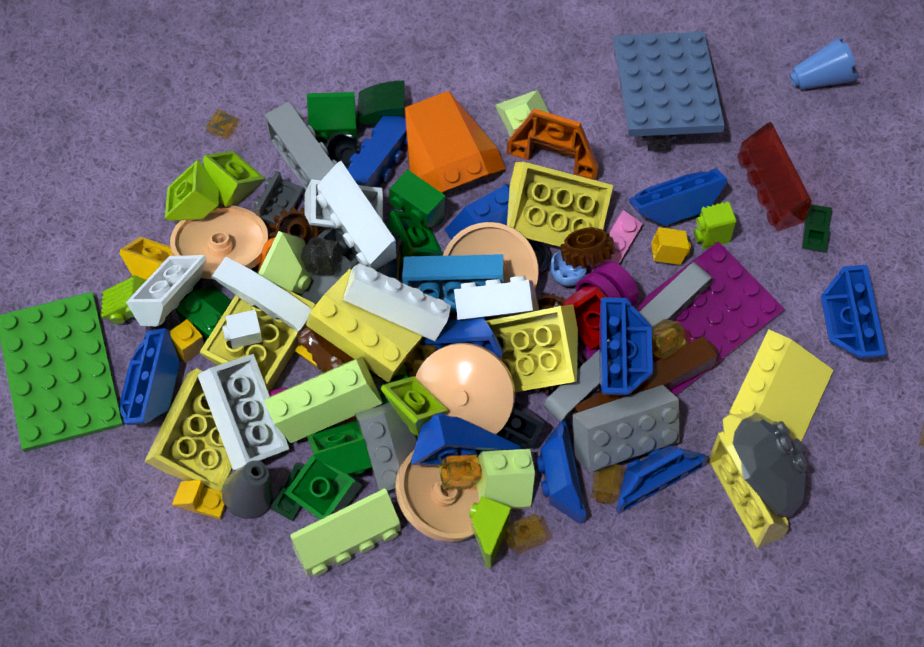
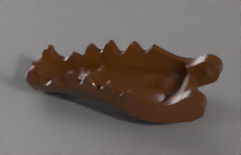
M308 326L303 328L298 336V345L304 346L312 354V360L316 362L317 368L322 369L324 373L354 360V358Z

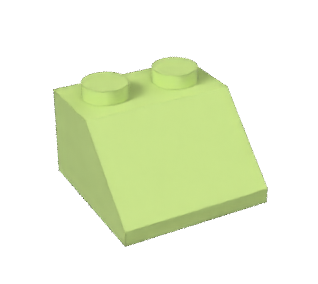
M530 449L482 451L472 463L479 500L483 496L506 505L511 509L530 508L535 478Z

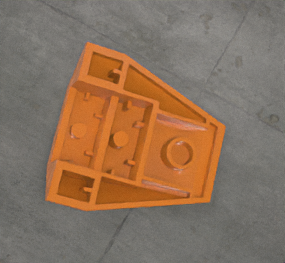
M449 91L405 107L409 171L441 193L506 170L497 147Z
M533 109L507 141L506 154L529 161L534 146H539L574 157L573 174L597 180L599 166L580 122Z

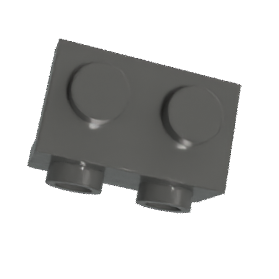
M275 171L273 177H269L266 181L262 197L259 196L255 201L254 210L256 216H259L268 225L275 223L273 218L275 215L281 217L280 212L283 209L289 212L292 206L296 208L304 193L303 187L282 179L281 173Z

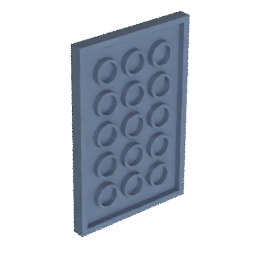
M705 32L614 35L613 44L628 136L724 132V121Z

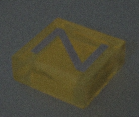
M217 109L206 125V131L227 140L238 124V118Z

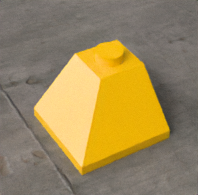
M141 236L121 248L119 253L132 276L135 275L145 280L169 256H172L170 246Z

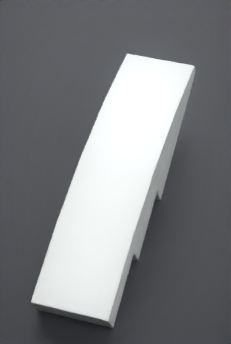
M228 257L223 259L211 276L250 306L256 305L273 319L279 318L297 332L304 326L312 310L271 281Z

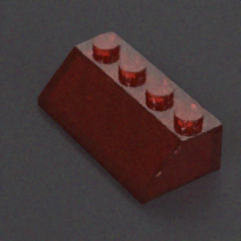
M769 122L741 143L737 157L740 165L745 166L747 170V178L750 185H754L757 190L758 202L760 205H764L767 210L768 222L770 225H774L778 232L804 223L812 200L772 122Z

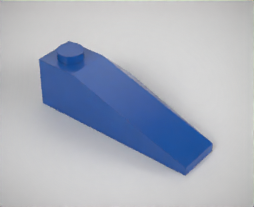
M440 413L432 416L430 421L422 425L411 462L412 465L440 466L442 460H453L454 464H462L465 461L477 458L482 451L519 450L521 446L459 417Z

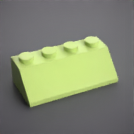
M361 356L265 399L264 403L274 425L290 443H293L355 416V413L378 406L383 401Z
M382 489L291 534L290 537L294 551L307 577L311 575L317 577L324 574L328 570L327 567L335 563L341 565L348 562L352 558L351 555L359 551L366 553L375 547L374 544L383 539L387 542L396 538L398 532L401 531V526L386 489Z

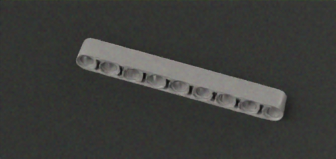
M691 263L639 312L652 326V340L712 283L713 277L697 263ZM599 350L577 370V382L562 384L544 402L543 407L559 422L569 420L573 416L575 405L594 396L601 389Z

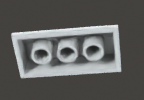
M342 161L338 162L317 185L318 195L316 198L323 209L327 207L331 215L329 217L336 228L340 227L344 232L342 236L348 247H354L357 251L356 258L359 263L377 270L396 258V241Z
M357 264L352 268L343 300L433 341L437 339L447 323L451 305L441 299H436L417 288H412L395 278H390L371 267Z
M254 354L212 367L198 374L233 470L241 468L250 461H260L289 449L285 436L274 425L264 403V400L270 396Z

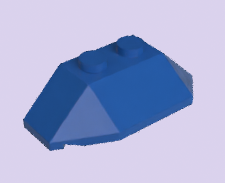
M717 168L711 169L709 172L701 171L686 174L643 189L634 197L629 198V202L638 213L664 226L672 225L685 218L698 216L703 207H711L727 184V178Z
M505 184L465 206L445 228L449 238L452 240L460 231L478 223L494 222L507 225L510 184Z
M844 266L820 297L829 342L860 359L885 357L886 350L868 266Z
M601 298L599 373L602 394L629 395L653 374L652 326L631 305L627 298Z
M484 318L447 321L435 341L423 337L414 349L420 361L423 362L440 348L456 343H471L482 346L492 351L500 359L504 353Z
M166 328L147 331L143 342L138 346L130 360L119 403L121 415L126 425L147 423L169 410L180 362L169 330Z
M563 420L559 422L541 447L540 457L536 458L538 472H543L545 481H541L543 497L548 496L550 505L579 524L585 523L586 511L567 422Z
M669 445L664 449L659 448L651 451L648 454L649 457L642 461L640 459L634 460L626 467L616 512L618 515L705 467L708 459L707 456Z

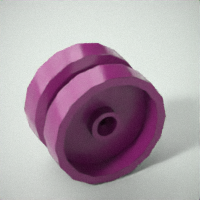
M605 260L604 264H599L592 272L580 279L575 287L577 292L583 287L598 286L607 298H627L632 306L637 304L639 299V291L631 275L621 265L613 261Z

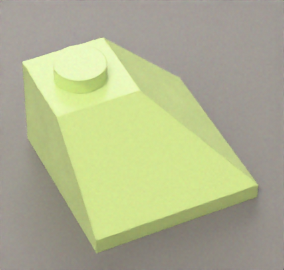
M538 90L495 105L509 136L515 132L533 109L549 113Z
M278 231L258 274L280 287L303 294L304 290L310 285V277L313 273L305 241L302 238Z

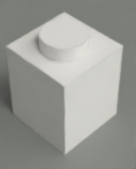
M256 310L225 316L227 325L222 326L225 341H231L232 349L262 342Z

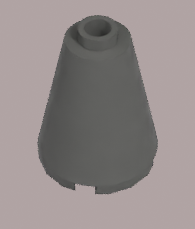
M250 461L233 472L225 480L222 488L224 505L226 504L234 516L243 519L259 517V515L269 509L273 501L274 494L269 471L266 465L260 461Z

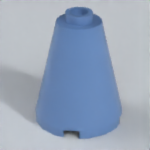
M843 37L836 38L793 67V73L790 74L793 86H798L800 90L858 80V72L853 74L852 67L856 66L855 60L847 42L842 43Z

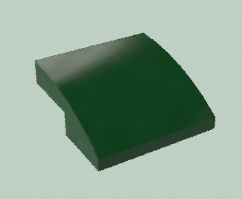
M405 80L384 82L360 91L358 94L357 123H378L381 120V116H404Z

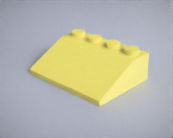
M515 162L509 189L507 226L516 229L527 239L561 247V244H565L564 240L576 230L589 227L603 230L613 185L527 162Z
M349 269L311 310L306 326L352 358L356 359L362 356L367 368L389 383L424 336L344 301L343 297L351 273V269Z
M280 287L309 308L313 309L315 307V303ZM235 295L200 350V354L217 366L254 354L268 391L273 388L295 349L298 347V336L303 328L306 327V323L297 332L279 318L273 319L256 305L250 306ZM256 310L262 342L232 349L231 341H225L222 326L227 325L225 316Z
M573 305L559 306L486 321L504 352L501 360L512 376L515 392L577 382L578 327Z
M768 329L728 416L753 411L764 415L773 422L783 421L790 431L789 436L793 440L797 438L801 442L833 373V369L792 339Z
M196 368L187 373L144 462L169 475L185 481L201 480L204 487L221 491L232 466L198 378V374L203 371Z
M718 433L708 461L757 549L784 537L789 529L786 516L776 515L744 480L726 447L725 433Z

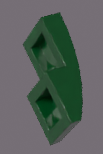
M813 204L807 205L802 249L826 253L832 208Z
M300 462L295 463L285 485L281 486L270 508L291 521H294L302 506L284 493L305 466Z

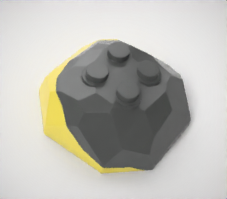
M753 411L729 415L722 419L726 447L744 480L776 515L787 517L793 515L802 505L804 498L805 467L808 466V462L802 455L805 452L803 444L799 439L793 440L789 436L790 431L783 421L773 422L764 415Z

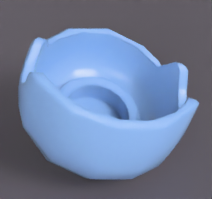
M561 251L554 253L551 259L550 273L553 279L560 285L576 286L577 282L587 274V267L582 269V266L573 268L572 264L567 266L565 261L562 260Z

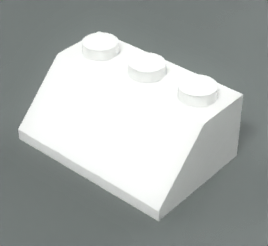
M311 179L305 192V216L309 224L336 228L329 217L331 215L327 207L323 209L316 198L318 195L317 185L321 180ZM358 185L383 221V189Z
M205 255L169 256L126 303L140 326L156 327L161 325L165 321V317L179 306V302L186 294L193 290L195 284L201 279L206 263Z
M525 276L511 277L510 283L502 284L500 279L485 281L486 286L476 287V282L461 284V289H454L458 320L539 311L533 281L526 280Z

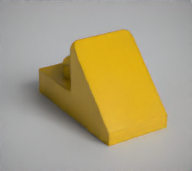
M201 480L180 482L172 506L221 520L226 504L224 505L221 491L204 487Z

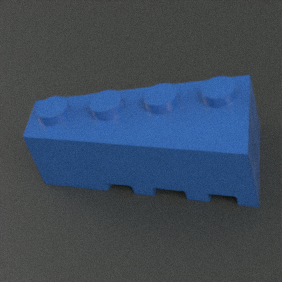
M383 116L372 130V138H366L363 141L360 154L354 153L350 158L349 162L351 164L346 169L357 185L379 188L383 181L387 182L393 164H398L401 160L402 150L407 145L406 119L399 116Z

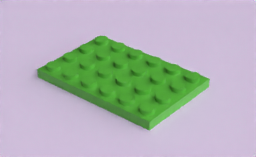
M93 292L0 315V342L23 452L123 426Z

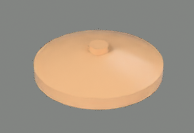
M218 205L213 213H209L203 219L180 220L172 231L170 246L172 256L205 255L206 263L201 278L213 279L211 276L225 257L236 261L250 270L260 263L263 246L269 239L265 223L255 213L238 206L225 207L224 205Z
M494 222L471 225L460 231L450 241L443 253V256L503 254L505 283H510L511 277L525 276L526 280L533 281L534 289H536L539 277L536 253L530 242L520 232L510 226ZM513 314L499 315V316H491V317H483V318H484L485 321H488V320H493V319L508 317V316H511V315H513Z
M456 343L440 348L422 363L415 376L448 409L447 416L459 417L493 434H497L505 426L513 411L515 387L512 376L504 362L492 351L482 346L471 343Z
M413 450L401 464L396 477V496L404 516L418 531L435 540L457 542L474 536L471 523L472 518L469 517V513L474 502L479 503L480 501L472 465L475 459L465 461L462 464H454L453 460H442L440 466L412 465Z

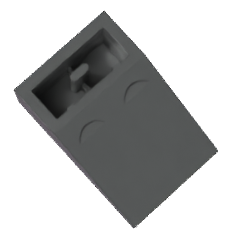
M328 227L314 240L307 250L313 270L310 277L311 282L303 294H297L315 304L349 269L352 270L354 266L360 264L356 258L358 253L355 248H349L342 235H344L342 229Z

